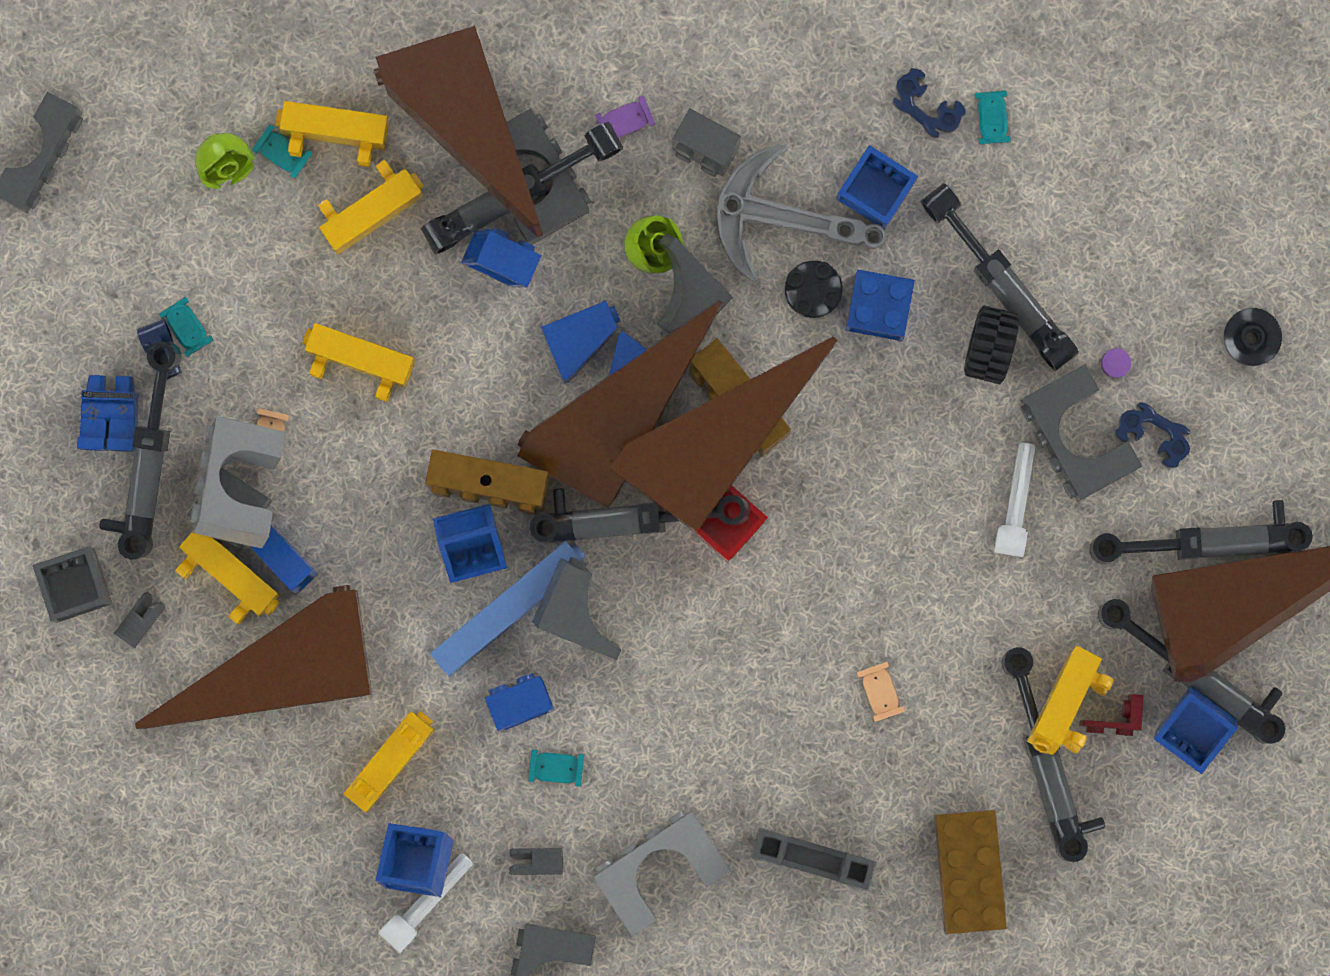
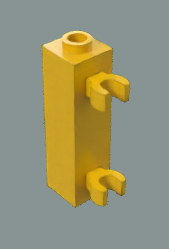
M284 101L283 109H278L276 126H279L283 136L291 137L288 147L290 156L302 157L304 139L360 147L357 157L358 165L370 167L372 149L385 151L389 120L386 115Z
M384 159L375 167L385 182L339 214L334 210L328 199L318 204L319 209L328 220L319 229L337 255L424 197L420 190L424 185L415 172L410 175L406 169H403L395 175Z
M314 323L312 329H307L302 344L306 346L305 351L307 354L316 356L309 372L312 377L322 380L328 361L381 379L375 397L386 403L389 401L394 384L406 388L415 364V359L411 356Z
M192 531L179 546L188 555L175 570L181 577L187 579L196 567L200 565L241 600L240 604L228 616L236 624L240 625L251 610L258 616L263 617L265 613L268 616L271 615L279 606L280 602L277 599L281 594L217 539L195 534Z
M1077 645L1070 652L1027 739V742L1032 744L1036 750L1054 755L1063 744L1068 750L1078 754L1080 748H1083L1087 737L1079 732L1071 731L1069 728L1089 687L1096 693L1105 696L1113 685V678L1096 672L1102 658Z
M410 711L343 795L365 813H368L433 734L435 729L430 725L434 721L421 711L417 715Z

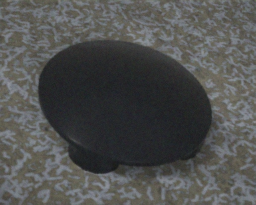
M806 261L797 265L787 275L785 282L786 300L789 306L801 316L807 318L826 316L838 306L842 297L843 287L841 278L837 271L827 262Z

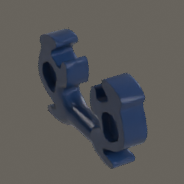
M911 68L908 74L902 76L897 81L896 90L902 101L894 98L893 105L899 111L909 114L918 121L927 134L933 138H939L940 134L936 129L943 132H954L958 128L961 118L966 114L964 105L956 100L954 103L955 110L946 107L947 101H943L937 109L939 116L937 118L928 116L915 105L912 99L914 96L921 97L926 92L927 85L920 86L917 79H924L926 75L920 69Z
M1140 402L1137 404L1142 411H1125L1120 416L1118 429L1115 430L1118 439L1125 443L1129 441L1127 433H1134L1135 440L1138 441L1145 432L1142 423H1152L1166 431L1171 438L1170 441H1163L1158 448V454L1165 451L1169 456V459L1163 460L1161 464L1168 468H1177L1179 462L1190 452V446L1181 433L1189 435L1191 431L1183 424L1171 422L1159 415L1147 403Z

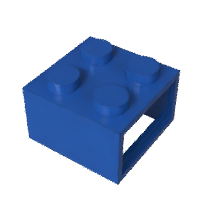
M869 145L839 190L836 200L872 223L880 225L885 230L913 188L918 176Z
M485 228V231H474L461 263L509 287H528L542 255L534 252L535 247L527 242L509 240V234L500 229L493 228L491 230Z
M857 269L845 331L903 341L915 280Z
M490 504L433 518L437 543L450 583L507 568L501 539Z
M533 673L516 679L518 685L508 688L507 685L503 684L488 690L490 696L485 697V701L497 731L502 732L555 710L541 676L535 677Z
M1190 686L1156 729L1154 740L1200 774H1203L1238 729V720Z
M388 823L375 881L386 889L441 897L454 840L444 831Z

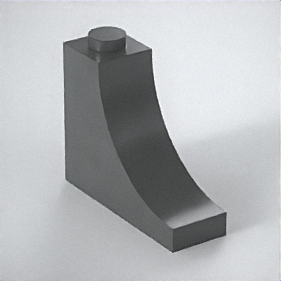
M666 234L659 241L669 256L674 274V286L670 303L662 318L657 322L664 330L661 333L663 338L717 300L723 302L719 310L720 312L733 298L683 244L669 234Z
M570 557L569 561L560 558L534 616L533 624L538 629L617 660L622 649L616 643L601 635L590 617L587 595L592 573L585 568L587 563L574 557Z

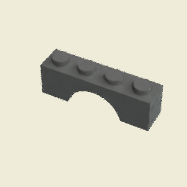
M49 92L45 94L33 116L42 129V149L36 159L30 164L20 168L4 169L0 176V200L27 214L30 208H36L41 199L39 192L44 183L48 184L54 176V164L58 157L60 159L64 157L69 147L67 141L71 133H76L82 124V112L78 107Z

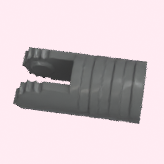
M148 592L143 593L114 632L115 635L133 648H136L165 609V604L161 601L153 603L151 608H149L153 598Z
M562 848L510 849V857L512 859H532V864L511 865L509 867L510 875H563Z

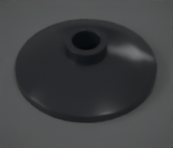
M1247 308L1237 312L1229 319L1224 329L1223 339L1227 352L1234 360L1247 366H1259L1272 360L1278 353L1282 344V331L1278 321L1267 311L1258 308ZM1248 333L1255 335V343L1247 342L1246 335Z

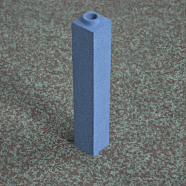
M565 541L433 650L430 655L443 671L451 677L542 601L560 558L569 561L570 557H574L582 561L585 554L576 543L570 546Z

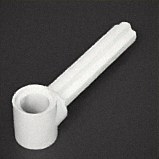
M1022 442L1018 445L1005 525L998 527L994 553L1024 557L1028 532L1022 526L1036 449L1035 445Z
M460 853L448 866L441 897L421 895L403 916L395 914L378 934L400 954L417 936L418 931L415 928L473 866V862L465 854Z

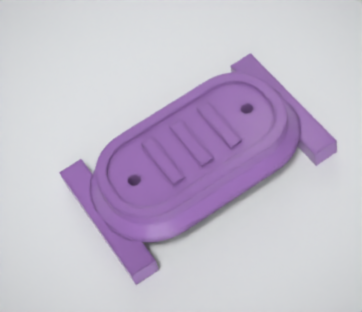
M644 95L638 97L639 102H632L606 113L604 117H602L601 112L595 114L599 125L605 122H610L613 125L618 138L645 127L647 123L651 127L655 125V121Z

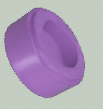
M1119 348L1109 350L1102 357V371L1110 378L1123 377L1131 368L1129 354Z

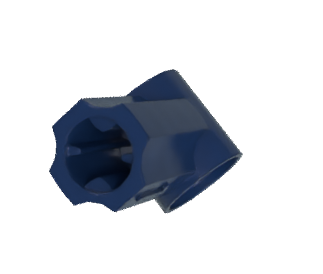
M165 319L137 329V334L145 353L156 342L174 343ZM163 348L158 354V359L162 364H167L170 360V353L166 348ZM180 365L171 370V372H168L167 379L182 373Z

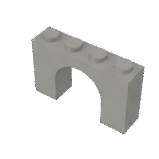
M216 416L212 426L207 425L203 442L208 443L207 450L202 452L199 462V468L203 469L202 478L198 477L194 491L195 495H199L198 504L193 505L190 515V521L194 522L193 533L262 549L269 538L273 511L233 500L221 486L219 471L225 465L235 462L248 463L274 470L282 456L285 432Z
M682 810L669 819L672 825L663 831L658 826L645 835L647 839L645 843L637 847L634 842L620 851L623 856L614 863L608 859L595 868L598 874L593 876V878L632 937L657 921L655 915L641 896L636 884L638 866L650 853L662 849L681 853L689 860L706 888L731 872L692 811L686 814Z

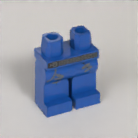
M89 375L86 390H82L81 421L77 449L135 452V447L132 446L135 427H138L139 394L135 393L133 377L116 376V390L106 391V376Z

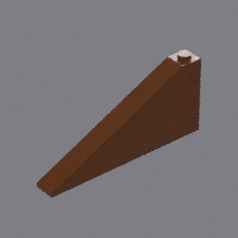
M468 27L377 56L376 61L379 68L373 70L378 85L384 84L388 96L535 236H543L476 27Z
M717 300L537 424L530 432L525 430L517 444L521 447L517 456L543 471H548L549 475L609 508L625 482L610 470L612 465L609 461L610 457L619 446L624 449L627 443L654 430L723 302Z
M832 336L627 443L624 449L619 446L609 459L612 463L610 470L697 533L836 345L837 339Z
M1330 546L1152 575L1151 593L1174 682H1193L1206 676L1330 592Z
M350 585L333 587V593H326L136 722V729H148L372 695L358 591L356 589L351 590Z

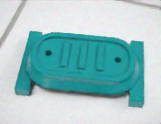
M1007 90L975 93V99H980L978 102L979 125L981 135L984 137L979 138V144L1011 142V136H1006L1008 122L1006 102L1003 98L1007 97Z
M269 124L252 151L257 154L260 150L264 157L285 171L292 172L290 176L296 179L313 152L310 150L304 152L303 150L302 157L290 156V152H288L290 140L280 133L272 132L275 127Z
M184 297L159 313L162 319L166 317L168 326L181 346L188 349L184 354L186 357H189L214 341L211 335L206 338L205 329L193 310L186 305L189 301Z
M531 750L529 782H534L536 777L538 780L547 782H575V786L581 787L584 754H578L577 759L575 756L544 752L537 755L538 750Z

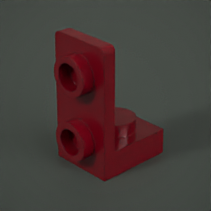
M1129 694L1128 700H1123L1122 717L1127 718L1126 723L1080 720L1079 726L1086 727V732L1104 734V728L1116 729L1115 735L1133 736V731L1142 730L1144 695Z

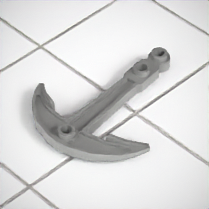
M786 144L762 149L752 154L736 167L722 188L718 201L717 223L719 239L732 264L753 282H756L759 277L749 259L746 240L742 241L744 221L825 235L830 240L852 245L864 243L870 249L881 247L886 238L885 230L877 224L866 226L863 221L837 215L826 216L751 196L750 192L756 177L761 178L770 164L788 151ZM734 201L738 207L736 210L731 211L727 208V203ZM847 226L851 233L848 236L841 235V227ZM876 233L879 236V240L877 242H870L868 235Z

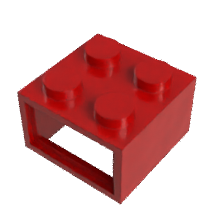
M732 485L722 498L734 495L746 499L751 508L749 519L741 525H729L720 521L719 518L706 519L697 533L692 531L727 563L768 518ZM736 502L731 503L728 507L727 512L730 518L734 519L740 514V506Z

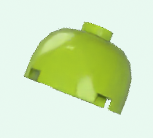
M218 133L208 136L198 147L195 154V166L198 176L206 187L212 189H221L220 184L232 179L231 185L243 180L254 167L252 160H255L250 147L239 136L231 133Z
M660 215L646 216L635 221L627 230L624 238V251L627 259L635 268L646 273H665L673 269L669 256L659 241L666 234H669L682 243V236L678 226L670 218H664Z

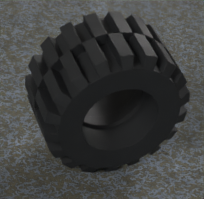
M985 305L982 306L976 317L964 365L965 376L999 385L1004 381L1011 363L1019 330L1020 319L1017 313Z

